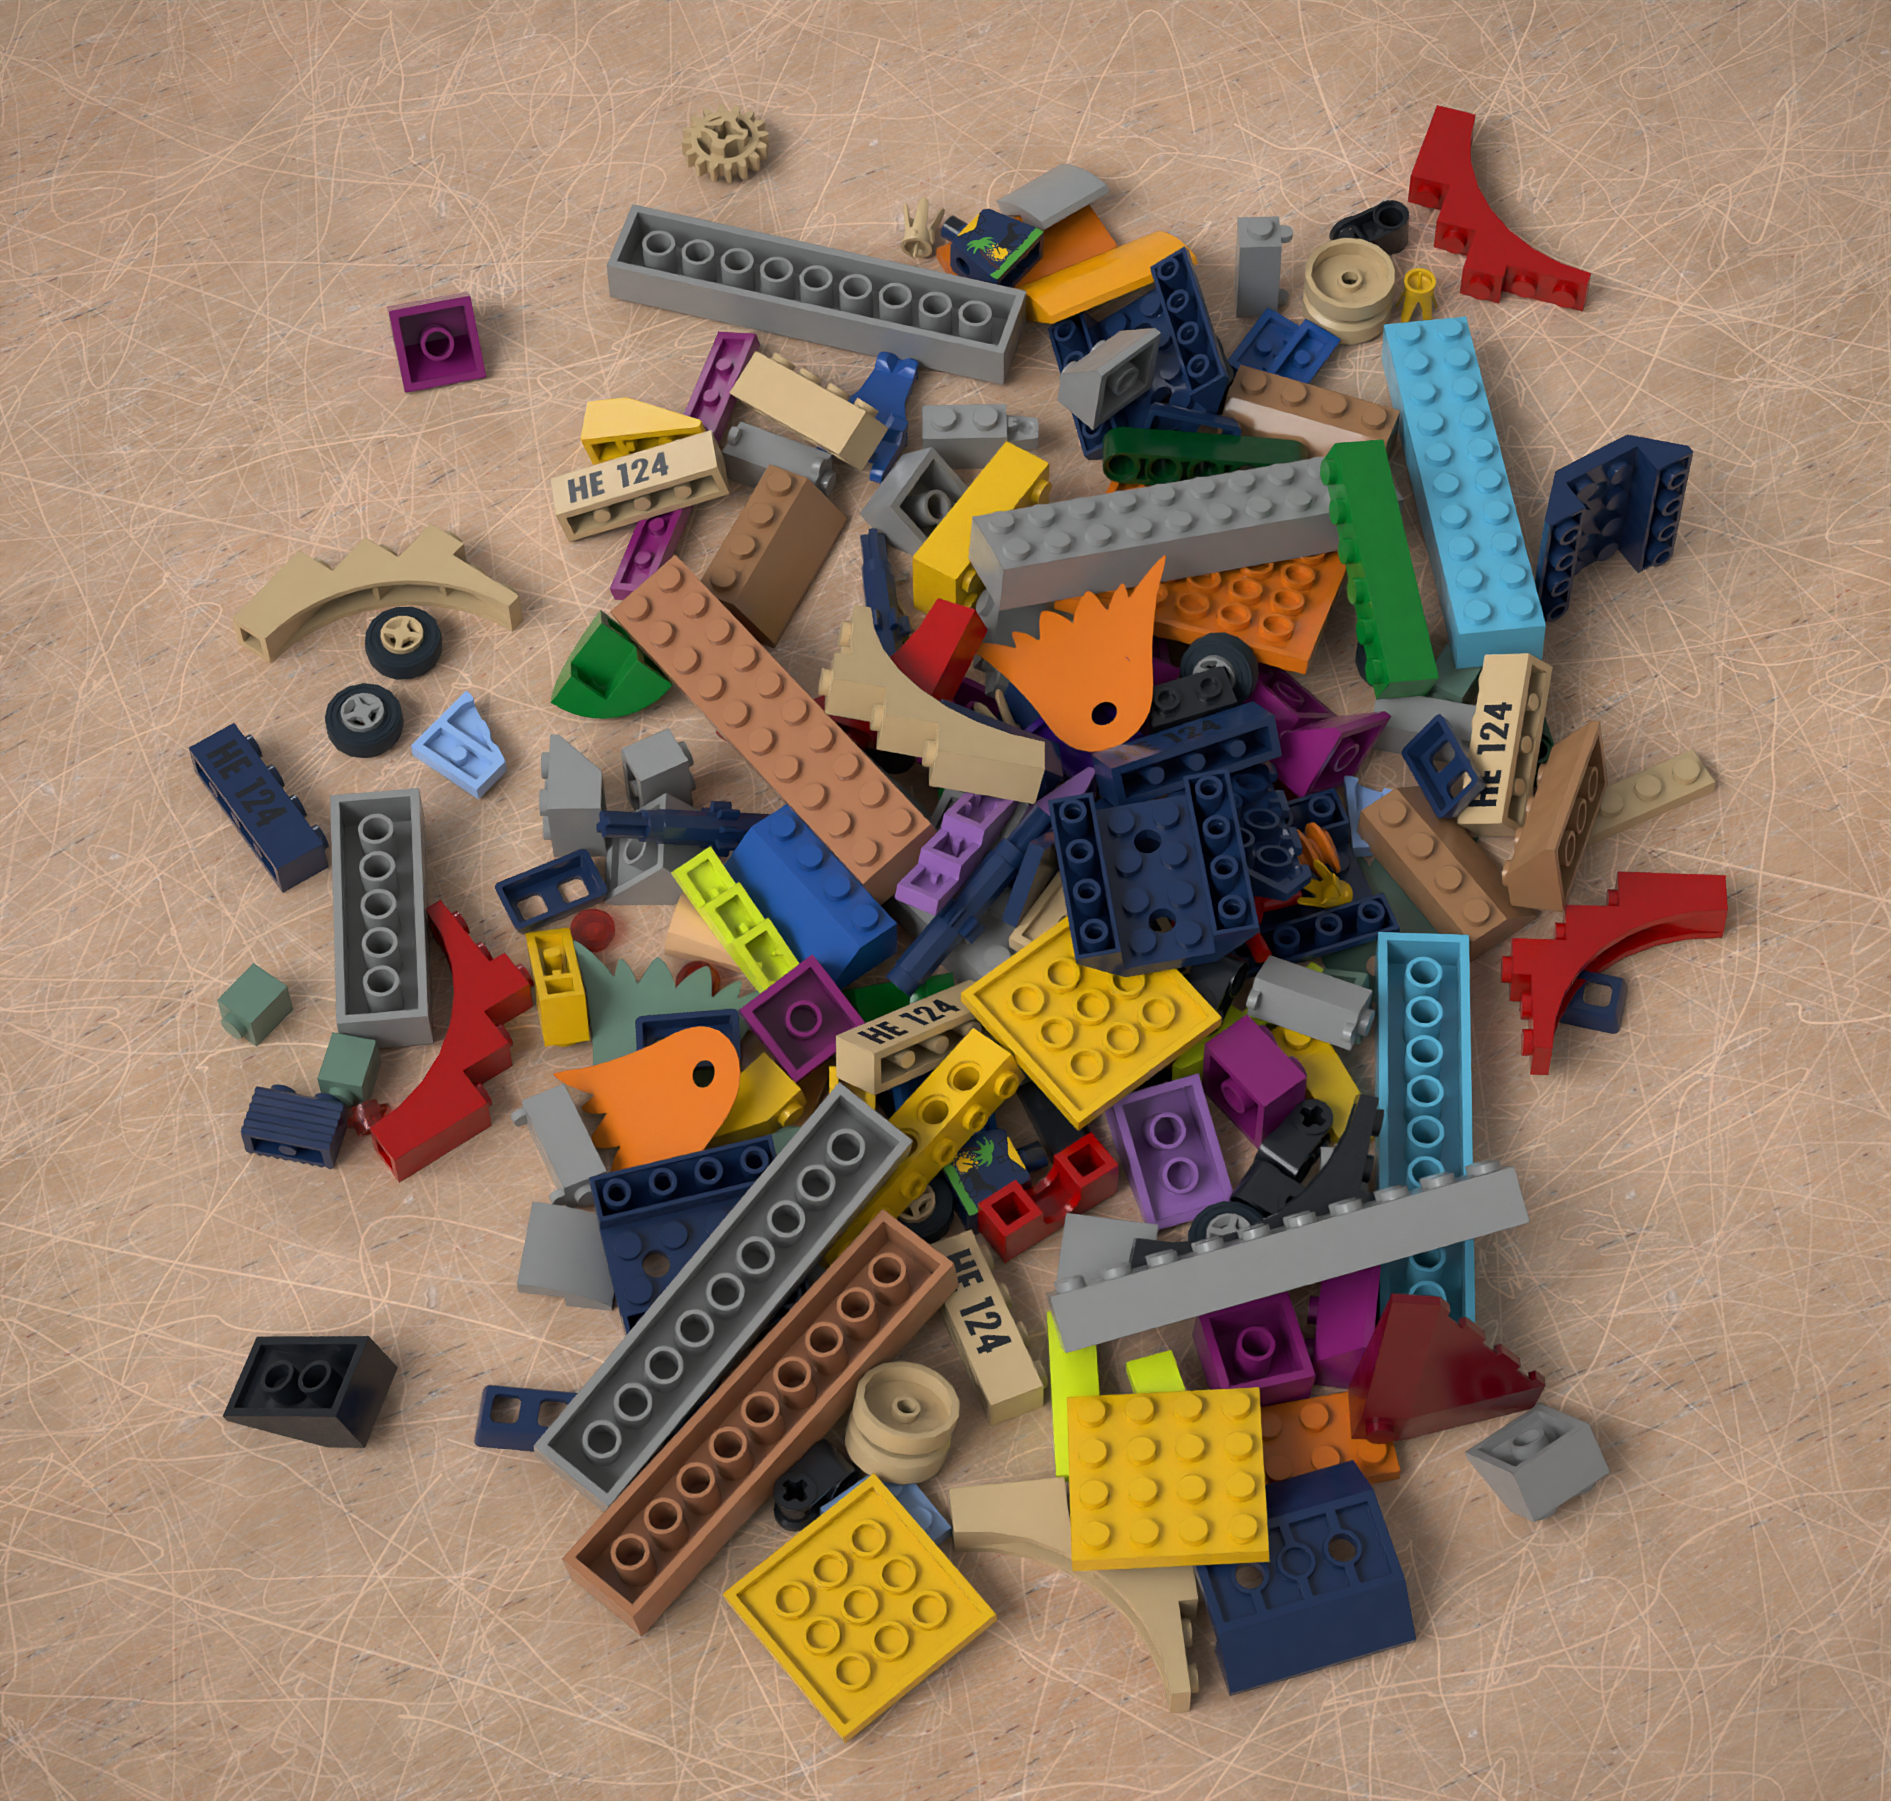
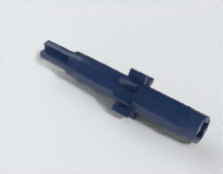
M871 528L868 530V534L860 536L865 607L871 608L875 632L883 649L891 657L910 638L909 616L899 617L892 565L888 561L885 534H878L876 528Z
M711 801L710 807H702L701 811L672 809L640 810L639 812L601 811L599 813L600 822L596 824L597 833H602L603 838L638 839L640 842H655L656 844L698 845L703 849L711 846L718 857H728L729 851L736 849L749 829L770 814L740 813V810L732 809L731 802Z
M1035 805L1008 838H1003L995 849L989 852L955 895L896 961L897 964L885 977L911 998L963 938L972 944L986 928L978 920L1018 874L1029 842L1052 828L1051 817Z

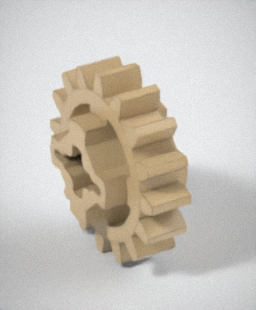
M720 104L718 112L715 113L705 108L703 109L704 117L702 119L692 116L690 118L691 127L683 128V139L681 140L682 154L686 156L687 167L696 166V175L698 177L710 173L711 182H716L719 176H725L727 183H732L733 175L736 174L745 180L748 178L747 170L749 168L758 172L760 170V160H767L769 137L768 132L765 131L764 121H755L752 110L744 115L740 114L739 105H735L732 111H726L724 105Z

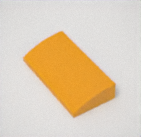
M1158 230L1016 289L1026 291L1027 321L1053 324L1153 283L1154 279L1150 267L1184 246L1189 250L1194 266L1198 264L1196 255L1175 236Z

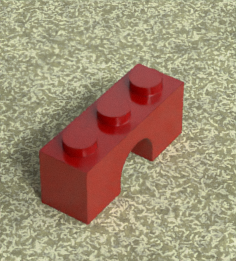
M1090 1132L1055 1154L1052 1169L1033 1187L1024 1190L1017 1180H1014L979 1202L978 1231L1004 1263H1007L1062 1228L1065 1224L1066 1213L1082 1215L1117 1193L1119 1164L1094 1134Z

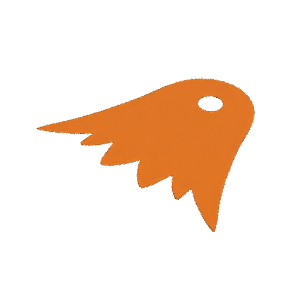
M1166 555L1160 558L1148 571L1131 597L1128 596L1125 585L1120 584L1111 599L1108 610L1097 596L1091 591H1086L1077 606L1073 623L1055 612L1047 610L1041 612L1039 620L1040 640L1026 633L1014 631L1012 632V637L1016 648L1000 644L981 643L976 654L1002 673L1027 698L1052 732L1068 746L1087 752L1103 751L1128 741L1145 722L1153 699L1152 644L1154 617ZM1103 702L1114 704L1117 714L1112 722L1106 725H1098L1093 722L1092 712L1097 705Z
M697 1026L676 1032L650 1046L617 1059L581 1069L554 1073V1076L573 1088L594 1094L581 1107L583 1111L592 1114L606 1113V1116L592 1134L591 1140L596 1148H615L620 1146L610 1172L703 1151L732 1109L739 1090L741 1071L738 1054L730 1039L719 1030ZM707 1060L713 1064L715 1075L713 1081L707 1087L701 1088L694 1083L693 1071L699 1062Z

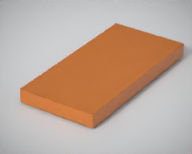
M1090 204L1047 229L1042 230L1044 231L1043 257L1014 288H1019L1118 247ZM1020 215L1014 217V219L1023 222ZM951 243L936 248V258L947 274L958 276L950 267Z

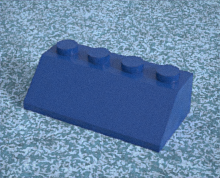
M787 804L753 825L724 864L734 882L741 883L764 919L769 918L799 964L813 954L840 990L897 953V923Z

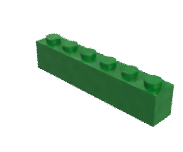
M1384 440L1334 443L1321 462L1320 477L1322 483L1325 486L1327 485L1331 500L1329 516L1332 524L1337 526L1340 539L1338 543V556L1340 562L1346 566L1348 574L1347 595L1349 602L1354 604L1358 618L1356 634L1361 645L1364 644L1367 658L1365 665L1367 681L1370 685H1373L1376 700L1424 696L1437 682L1439 676Z

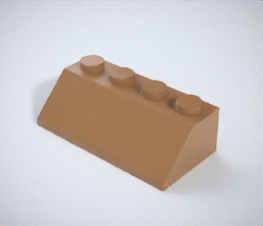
M1240 365L1227 394L1222 416L1234 418L1239 423L1242 430L1241 436L1299 441L1308 450V459L1325 457L1334 443L1383 439L1389 461L1397 442L1400 410ZM1218 428L1217 434H1221L1223 429Z
M769 464L706 570L701 582L759 643L775 649L848 522L847 516L808 478Z
M1591 720L1554 745L1547 763H1542L1539 767L1535 796L1530 795L1526 804V822L1524 827H1518L1515 833L1512 860H1506L1503 866L1502 884L1508 887L1511 906L1564 912L1608 786L1600 721Z
M1420 786L1395 788L1361 810L1357 833L1361 836V840H1364L1370 846V852L1439 934L1469 935L1470 963L1536 919L1537 914L1532 908L1511 906L1508 887L1502 884V873L1464 828L1457 824L1455 818L1443 819L1436 816Z

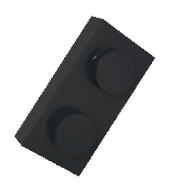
M1033 1080L1018 1086L1016 1093L1052 1164L1054 1163L1055 1154L1091 1132L1088 1125L1078 1131Z

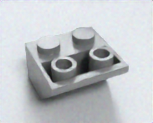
M550 735L549 752H542L541 775L542 779H545V789H540L539 810L540 816H543L544 840L552 841L554 857H562L579 849H586L591 857H606L607 838H603L602 833H597L596 824L600 822L599 813L607 811L602 771L560 735Z

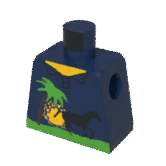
M983 209L969 224L952 215L946 220L941 229V237L951 242L950 267L953 272L961 277L1014 288L1043 257L1044 231L991 209Z
M997 1128L972 1135L957 1152L954 1160L947 1166H944L937 1175L947 1183L954 1197V1210L965 1230L972 1229L976 1236L980 1233L978 1231V1203L1014 1180H1017L1024 1190L1031 1188L1032 1180L1030 1173L1048 1166V1159L1038 1140L1015 1149L1006 1131Z

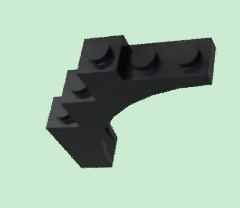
M1364 1094L1355 1096L1345 1130L1327 1163L1302 1192L1275 1213L1252 1225L1264 1223V1225L1269 1224L1271 1230L1284 1226L1282 1218L1291 1214L1310 1210V1212L1315 1211L1317 1217L1330 1213L1328 1205L1353 1197H1356V1199L1361 1198L1362 1204L1376 1200L1374 1193L1361 1191L1360 1186L1361 1182L1369 1183L1374 1156L1367 1154L1371 1136L1379 1137L1383 1123L1384 1110L1377 1108L1378 1097ZM1237 1231L1219 1236V1238H1223L1224 1243L1239 1239ZM1133 1238L1128 1263H1130L1131 1269L1147 1265L1145 1256L1168 1249L1176 1250L1178 1256L1193 1252L1191 1243L1196 1241L1166 1242Z

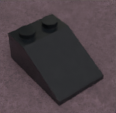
M369 1336L256 1337L223 1417L229 1422L327 1448H365L398 1367Z

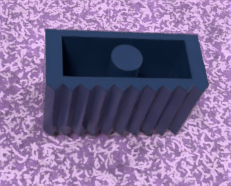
M272 1085L270 1089L256 1086L254 1095H252V1102L249 1104V1110L244 1119V1124L241 1127V1136L245 1150L250 1154L256 1153L259 1156L265 1155L266 1157L273 1156L276 1159L282 1158L285 1161L291 1160L294 1163L299 1161L302 1164L308 1163L311 1166L317 1165L320 1168L333 1169L349 1118L345 1103L340 1102L333 1095L317 1093L314 1097L297 1094L292 1088L285 1085Z

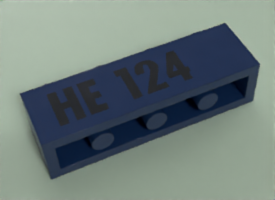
M1252 701L1091 755L1099 794L1116 807L1145 802L1184 789L1183 776L1228 769L1229 773L1280 757L1282 753L1274 714Z
M233 723L189 747L195 773L282 893L328 868L325 849L329 848V843L326 836L317 824L312 827L305 819L307 814L302 803L295 794L288 796L283 790L285 785L280 773L273 764L266 766L261 760V757H263L261 749L251 734L244 737L236 724Z

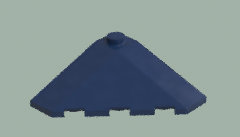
M1265 761L1229 773L1253 896L1287 901L1311 883L1312 873L1309 865H1300L1297 856L1302 854L1303 847L1296 827L1287 828L1285 819L1289 818L1290 808L1284 791H1275L1273 782L1277 781L1278 776L1275 764ZM1185 788L1175 791L1165 798L1185 795ZM1146 838L1137 844L1136 849L1142 853H1152L1160 847L1161 843L1155 839Z

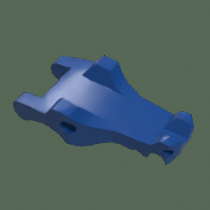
M880 352L878 354L874 370L860 390L848 400V402L854 404L856 399L859 398L878 410L879 412L875 418L889 428L868 460L869 463L873 464L869 479L880 484L893 468L902 450L907 447L908 421L905 416V409L912 394L915 379L918 380L917 370L919 367V363L915 359L907 358L902 360L890 352Z

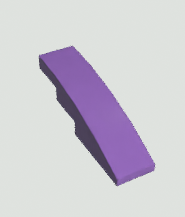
M965 792L944 813L941 829L921 848L918 864L898 883L895 899L936 916L980 863L1004 828L1019 801Z

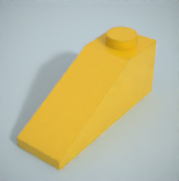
M623 397L588 401L580 440L592 464L597 465L706 432L699 419Z
M570 927L525 933L544 1046L569 1047L577 1042L590 1041L585 992Z
M1277 1026L1271 1030L1277 1046L1288 1057L1293 1056L1298 1059L1306 1071L1305 1100L1318 1099L1325 1102L1332 1110L1333 1125L1328 1133L1330 1134L1331 1141L1336 1145L1345 1130L1355 1096L1361 1094L1330 1043ZM1371 1136L1370 1143L1375 1140L1374 1136Z
M765 1052L740 1074L739 1090L732 1109L704 1150L773 1134L782 1126L784 1128L791 1126L802 1115L804 1111L803 1106L807 1103V1100L801 1088Z

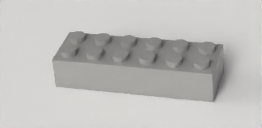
M419 788L330 795L336 1021L339 1034L376 1040L378 1048L434 1044L429 924L426 914L428 891L425 817Z

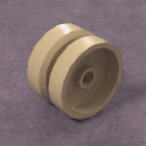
M1341 238L1328 241L1315 249L1306 262L1302 306L1304 319L1311 321L1341 339L1339 344L1355 345L1370 341L1381 334L1384 324L1390 322L1396 269L1390 256L1378 245L1355 238Z
M905 1361L888 1362L868 1370L858 1382L853 1410L850 1412L846 1427L845 1446L851 1460L863 1472L869 1475L875 1473L881 1481L900 1485L921 1483L937 1475L946 1462L951 1436L954 1434L959 1417L960 1401L954 1387L940 1373L916 1363Z

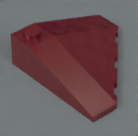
M1392 1293L1348 1386L1351 1439H1364L1373 1444H1386L1391 1441L1399 1442L1532 1409L1546 1386L1545 1377L1536 1370L1528 1372V1376L1518 1370L1521 1367L1520 1358L1504 1345H1495L1493 1350L1483 1342L1486 1340L1485 1331L1467 1317L1458 1319L1459 1323L1447 1316L1450 1314V1304L1441 1297Z

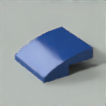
M1267 307L1229 357L1228 362L1233 369L1234 378L1240 365L1310 384L1337 348L1341 339L1307 319L1299 326Z

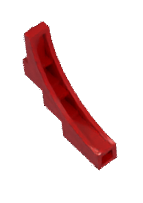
M1437 105L1410 175L1408 202L1440 210L1436 221L1434 248L1467 256L1462 271L1460 294L1471 296L1478 300L1500 303L1504 291L1516 294L1519 297L1555 304L1562 308L1583 311L1588 297L1591 273L1560 263L1535 250L1506 227L1488 205L1478 187L1472 167L1471 146L1476 114Z
M937 598L920 627L890 658L904 675L928 695L939 702L941 699L952 702L988 629L975 609ZM825 696L813 699L825 711ZM827 714L860 749L864 751L868 747L877 750V731L870 730L869 721ZM716 730V734L720 738L725 740L724 737Z
M1618 871L1615 889H1607L1606 906L1566 904L1563 921L1555 922L1553 939L1512 938L1510 956L1501 957L1500 979L1501 983H1509V1001L1520 1002V1020H1528V1029H1522L1521 1056H1529L1530 1075L1549 1074L1553 1039L1560 1019L1566 1012L1567 1006L1576 991L1587 981L1585 979H1576L1583 970L1601 973L1623 958L1658 945L1687 939L1723 938L1728 913L1726 875Z
M441 900L426 908L430 933L445 955L453 977L454 998L450 1025L440 1053L422 1082L395 1110L370 1127L376 1153L399 1183L492 1126L489 1107L493 1103L482 1084L513 1066L510 1053L513 1040L503 1025L533 1007L530 988L534 987V982L527 969L521 963L515 966L505 952L493 959L491 953L481 941L475 944L468 935L470 930L458 911L451 913Z

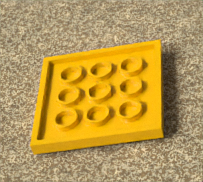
M1068 916L961 992V1002L995 1040L1013 1055L1017 1064L1078 1131L1219 1028L1222 1017L1177 969L1123 977L1076 964Z
M1259 1387L1067 1397L1071 1562L1073 1571L1270 1562Z
M875 1473L723 1593L725 1601L844 1743H847L997 1621L996 1613Z

